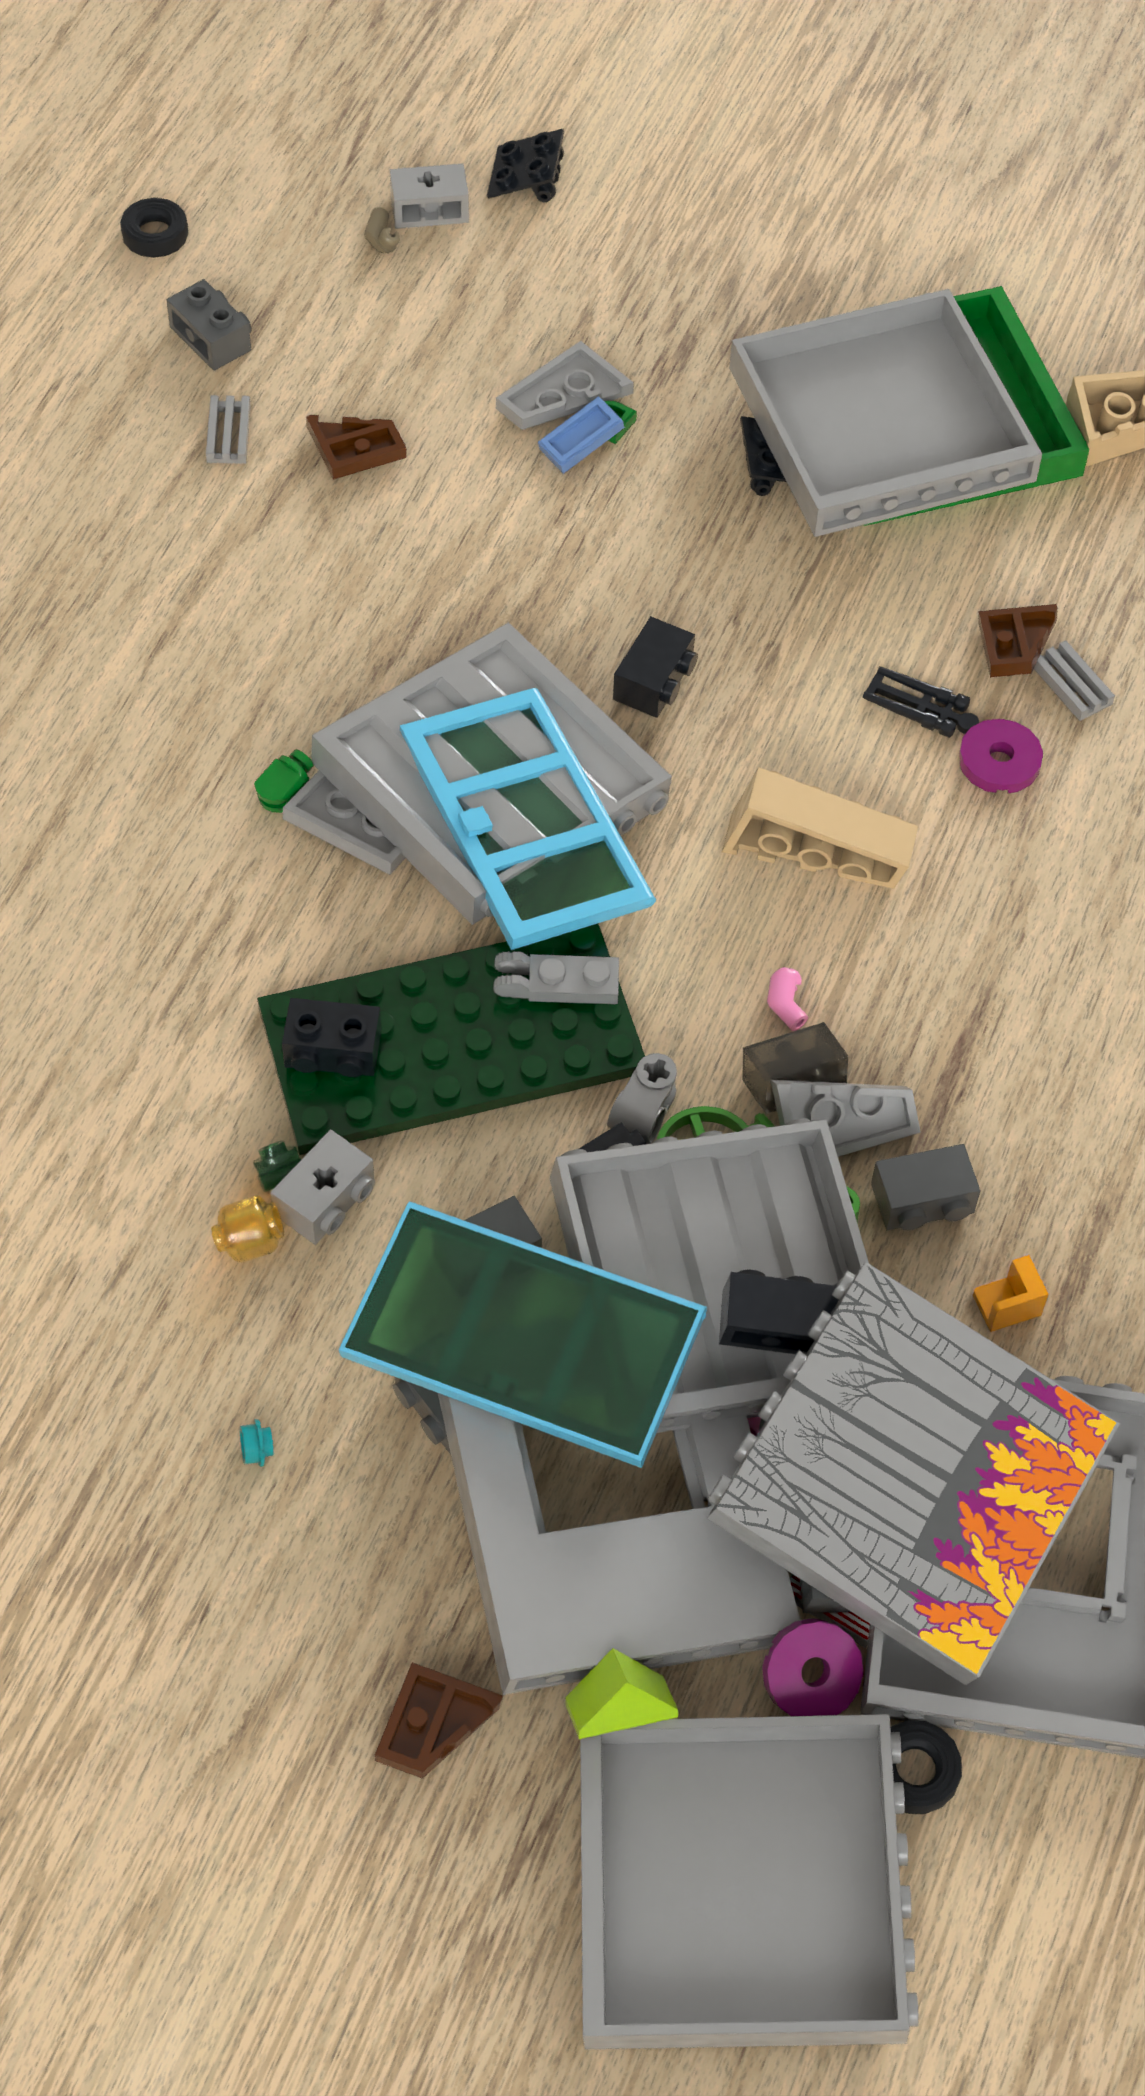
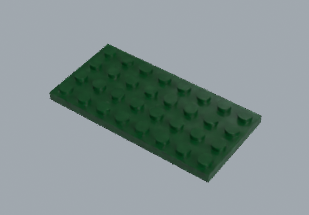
M599 923L513 950L505 941L258 997V1009L299 1155L307 1154L330 1129L349 1143H354L631 1077L639 1061L645 1057L620 983L618 985V1004L529 1001V998L501 997L494 993L493 990L494 981L497 977L513 975L512 973L502 974V972L496 970L495 958L499 953L508 951L510 953L523 952L529 957L531 954L610 957ZM521 975L528 980L530 979V975ZM290 998L380 1007L382 1031L374 1076L346 1077L339 1073L325 1071L304 1073L294 1068L284 1067L282 1040Z

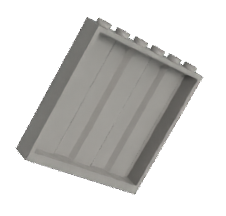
M506 623L312 735L311 761L314 766L362 814H365L366 818L376 828L382 831V834L394 847L398 846L402 850V855L472 925L486 916H493L485 899L486 890L469 867L426 787L411 751L400 732V725L531 688H537L620 835L627 833L636 822L649 814L655 815L667 805L672 776L510 623ZM531 708L522 711L516 710L488 718L480 723L424 737L448 783L556 752ZM565 767L542 773L534 779L499 789H488L461 797L458 800L463 811L483 806L493 824L492 831L476 835L487 855L597 823ZM605 841L547 858L543 855L520 862L507 870L497 872V875L512 901L518 896L528 895L540 882L548 877L563 873L572 862L585 854L591 855L595 853Z
M800 1118L790 1121L783 1126L768 1128L765 1125L757 1124L746 1127L739 1132L722 1134L720 1131H708L696 1138L681 1140L675 1137H664L654 1141L652 1144L632 1146L630 1143H619L609 1147L607 1150L594 1152L575 1149L556 1157L549 1177L569 1258L707 1307L706 1318L700 1327L695 1344L711 1388L684 1392L680 1376L657 1433L689 1428L690 1420L688 1415L701 1413L702 1418L705 1420L714 1419L722 1415L723 1419L745 1415L747 1418L758 1417L773 1391L782 1395L790 1382L783 1374L795 1354L719 1345L722 1291L730 1272L738 1273L742 1270H757L764 1273L767 1277L786 1279L791 1276H803L811 1279L813 1283L834 1285L839 1283L847 1270L855 1275L865 1262L869 1263L827 1119L811 1122L807 1118ZM585 1272L587 1284L591 1286L590 1296L597 1320L598 1312L593 1279ZM576 1284L582 1308L590 1288ZM609 1296L593 1333L592 1342L602 1379L600 1386L612 1434L629 1438L633 1435L671 1344V1338L664 1315Z

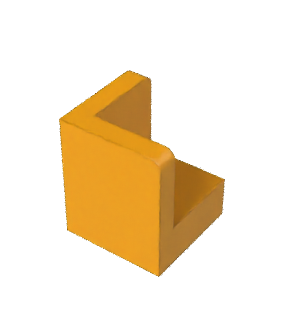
M1030 1255L1012 1260L1007 1278L976 1287L973 1292V1297L990 1332L1041 1316L1049 1295Z

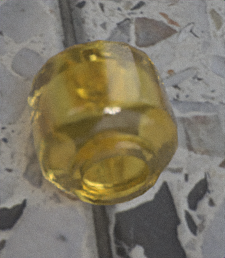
M258 1195L221 1207L218 1211V1224L211 1227L212 1237L220 1253L227 1251L228 1255L238 1263L271 1254L277 1249L279 1239L284 1237L283 1222L276 1205L273 1202L267 1203Z

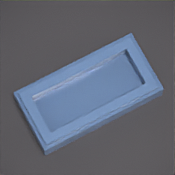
M598 396L538 441V445L547 458L564 474L624 429L623 420Z

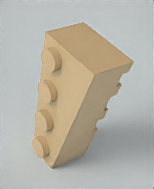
M1145 370L1074 376L1065 404L1090 449L1085 467L1145 448Z
M758 767L732 812L722 852L737 855L738 849L757 852V860L775 863L776 857L795 860L801 863L800 869L813 872L826 868L837 869L838 875L841 878L894 889L909 868L918 826L906 822L897 816L887 815L863 806L857 801L841 798L825 792L819 787L809 786L787 778L778 772Z

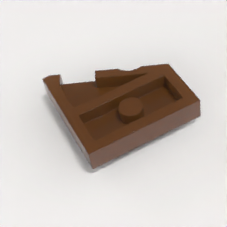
M319 415L306 416L307 429L333 480L407 458L406 445L392 420H361L356 417H342V423L319 422Z
M1057 604L979 611L978 625L990 677L1032 673L1057 621Z
M412 1662L376 1750L375 1761L423 1779L500 1709L503 1695Z

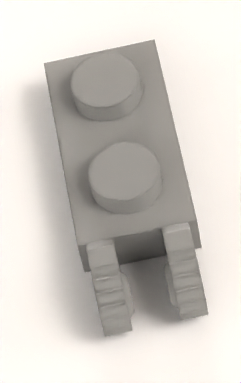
M509 951L496 955V970L502 972V974H513L512 976L502 975L495 979L493 990L494 993L501 997L529 998V1001L618 1004L619 957L531 954L529 957L523 952L510 953ZM521 975H530V979L528 980Z

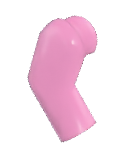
M782 967L776 970L770 978L767 1003L791 1031H797L808 1020L806 1013L793 1001L795 991L798 988L796 985H800L802 979L799 972L795 969Z

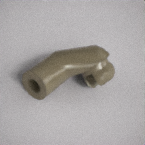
M377 207L371 212L364 236L380 253H390L396 249L400 237L397 231L393 235L389 233L391 227H386L389 213L385 209Z

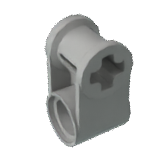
M654 1053L643 1057L639 1061L625 1089L620 1092L612 1106L607 1122L609 1128H613L622 1122L629 1133L637 1129L646 1144H651L654 1141L676 1095L675 1080L677 1069L676 1064L670 1057Z

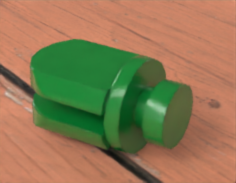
M295 749L289 757L281 755L278 759H274L254 783L260 804L268 811L283 812V807L309 781L307 773L314 767L311 759L298 749Z

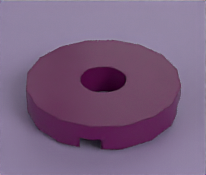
M1005 719L984 720L972 726L963 736L959 752V764L962 773L977 787L996 793L997 789L1008 790L1007 793H1015L1030 786L1038 777L1042 765L1043 750L1040 740L1027 727L1015 721ZM1003 752L1011 759L1001 762L993 759L990 754Z
M811 1618L793 1622L779 1631L771 1643L773 1645L769 1649L768 1656L765 1654L762 1671L764 1687L775 1705L790 1716H835L848 1708L859 1692L864 1674L861 1652L849 1634L833 1623ZM810 1658H821L824 1666L822 1675L814 1682L805 1683L801 1674L803 1665Z

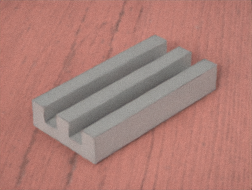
M211 395L206 446L207 463L246 464L251 407L250 396H242V401H235L234 396H226V401H219L218 395ZM219 412H225L222 453H216ZM234 412H241L238 453H231Z
M1067 641L1059 643L1057 650L1051 647L1046 650L1044 656L1040 655L1034 670L1079 721L1113 705L1115 695ZM1051 664H1053L1058 669V671L1066 678V683L1050 666ZM1074 692H1078L1080 696L1087 702L1088 706H1086Z

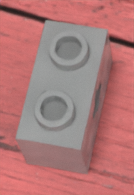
M464 164L390 169V192L395 229L469 223V193Z
M330 1129L270 1192L273 1215L316 1245L326 1233L331 1235L340 1227L345 1218V1213L356 1201L358 1203L363 1202L372 1192L375 1185L373 1159Z

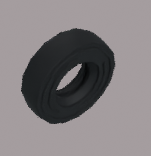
M154 197L139 200L131 204L123 212L120 222L125 245L132 252L140 256L156 258L170 255L178 251L185 244L188 236V223L184 210L177 203L168 199ZM155 221L168 225L165 231L154 234L145 233L140 229L142 225Z
M907 1720L891 1726L890 1732H900L901 1754L910 1749H919L926 1752L935 1764L934 1778L923 1785H912L905 1782L900 1777L896 1764H893L894 1782H903L904 1813L927 1814L942 1808L955 1795L962 1777V1758L954 1740L942 1728L927 1721Z

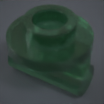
M284 1140L258 1150L260 1157L253 1161V1165L257 1171L262 1190L267 1192L274 1189L301 1161L295 1145L286 1147Z

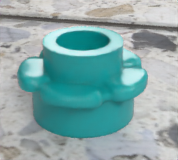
M254 1419V1424L240 1426V1444L244 1464L258 1463L260 1467H263L265 1457L273 1456L274 1454L271 1428H261L259 1419Z

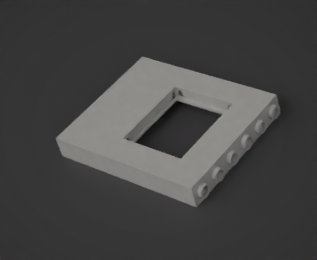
M665 1316L672 1342L680 1321ZM549 1318L531 1327L516 1329L514 1325H501L491 1329L488 1333L476 1334L457 1377L482 1385L483 1389L491 1372L519 1382V1388L515 1395L517 1399L539 1406L576 1320L563 1322L560 1318ZM449 1333L440 1340H436L430 1359L433 1368L437 1369L453 1333ZM592 1338L564 1402L603 1396L600 1386L602 1379ZM696 1341L680 1375L684 1392L712 1388ZM438 1393L502 1695L580 1682L612 1648L650 1669L769 1649L773 1645L771 1643L779 1631L800 1620L788 1571L707 1519L715 1505L707 1500L710 1493L723 1474L731 1478L740 1464L733 1456L748 1432L751 1433L746 1415L724 1419L721 1414L717 1418L705 1420L702 1418L701 1413L688 1415L690 1420L689 1428L672 1430L692 1509L546 1533L521 1423ZM704 1501H708L707 1507H705Z
M1059 1376L1055 1380H1051L1120 1423L1096 1468L1113 1470L1104 1599L1029 1587L982 1674L978 1679L967 1685L956 1680L870 1624L860 1714H889L890 1719L927 1721L939 1727L1145 1759V1393L1132 1392V1388L1124 1384L1110 1383L1099 1387L1084 1384V1381L1077 1377ZM1101 1606L1110 1607V1609L1107 1611L1101 1610Z

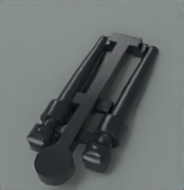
M879 666L877 673L862 697L896 714L921 723L923 728L931 731L937 729L939 734L948 738L954 734L956 725L961 733L966 734L972 726L979 723V718L976 715L964 713L969 707L970 697L961 693L955 695L953 690L941 686L938 688ZM885 676L923 693L924 696L921 699L882 683V680ZM876 693H877V694H880V695L885 696V697H887V698H890V699H892V700L886 699V698H884V697H881V696H878V695H875V694H876ZM932 697L936 698V702L946 706L943 708L941 706L931 703ZM952 707L953 709L963 712V714L953 712Z

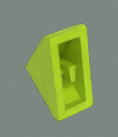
M614 1648L565 1697L566 1707L579 1739L678 1718V1708L664 1677Z

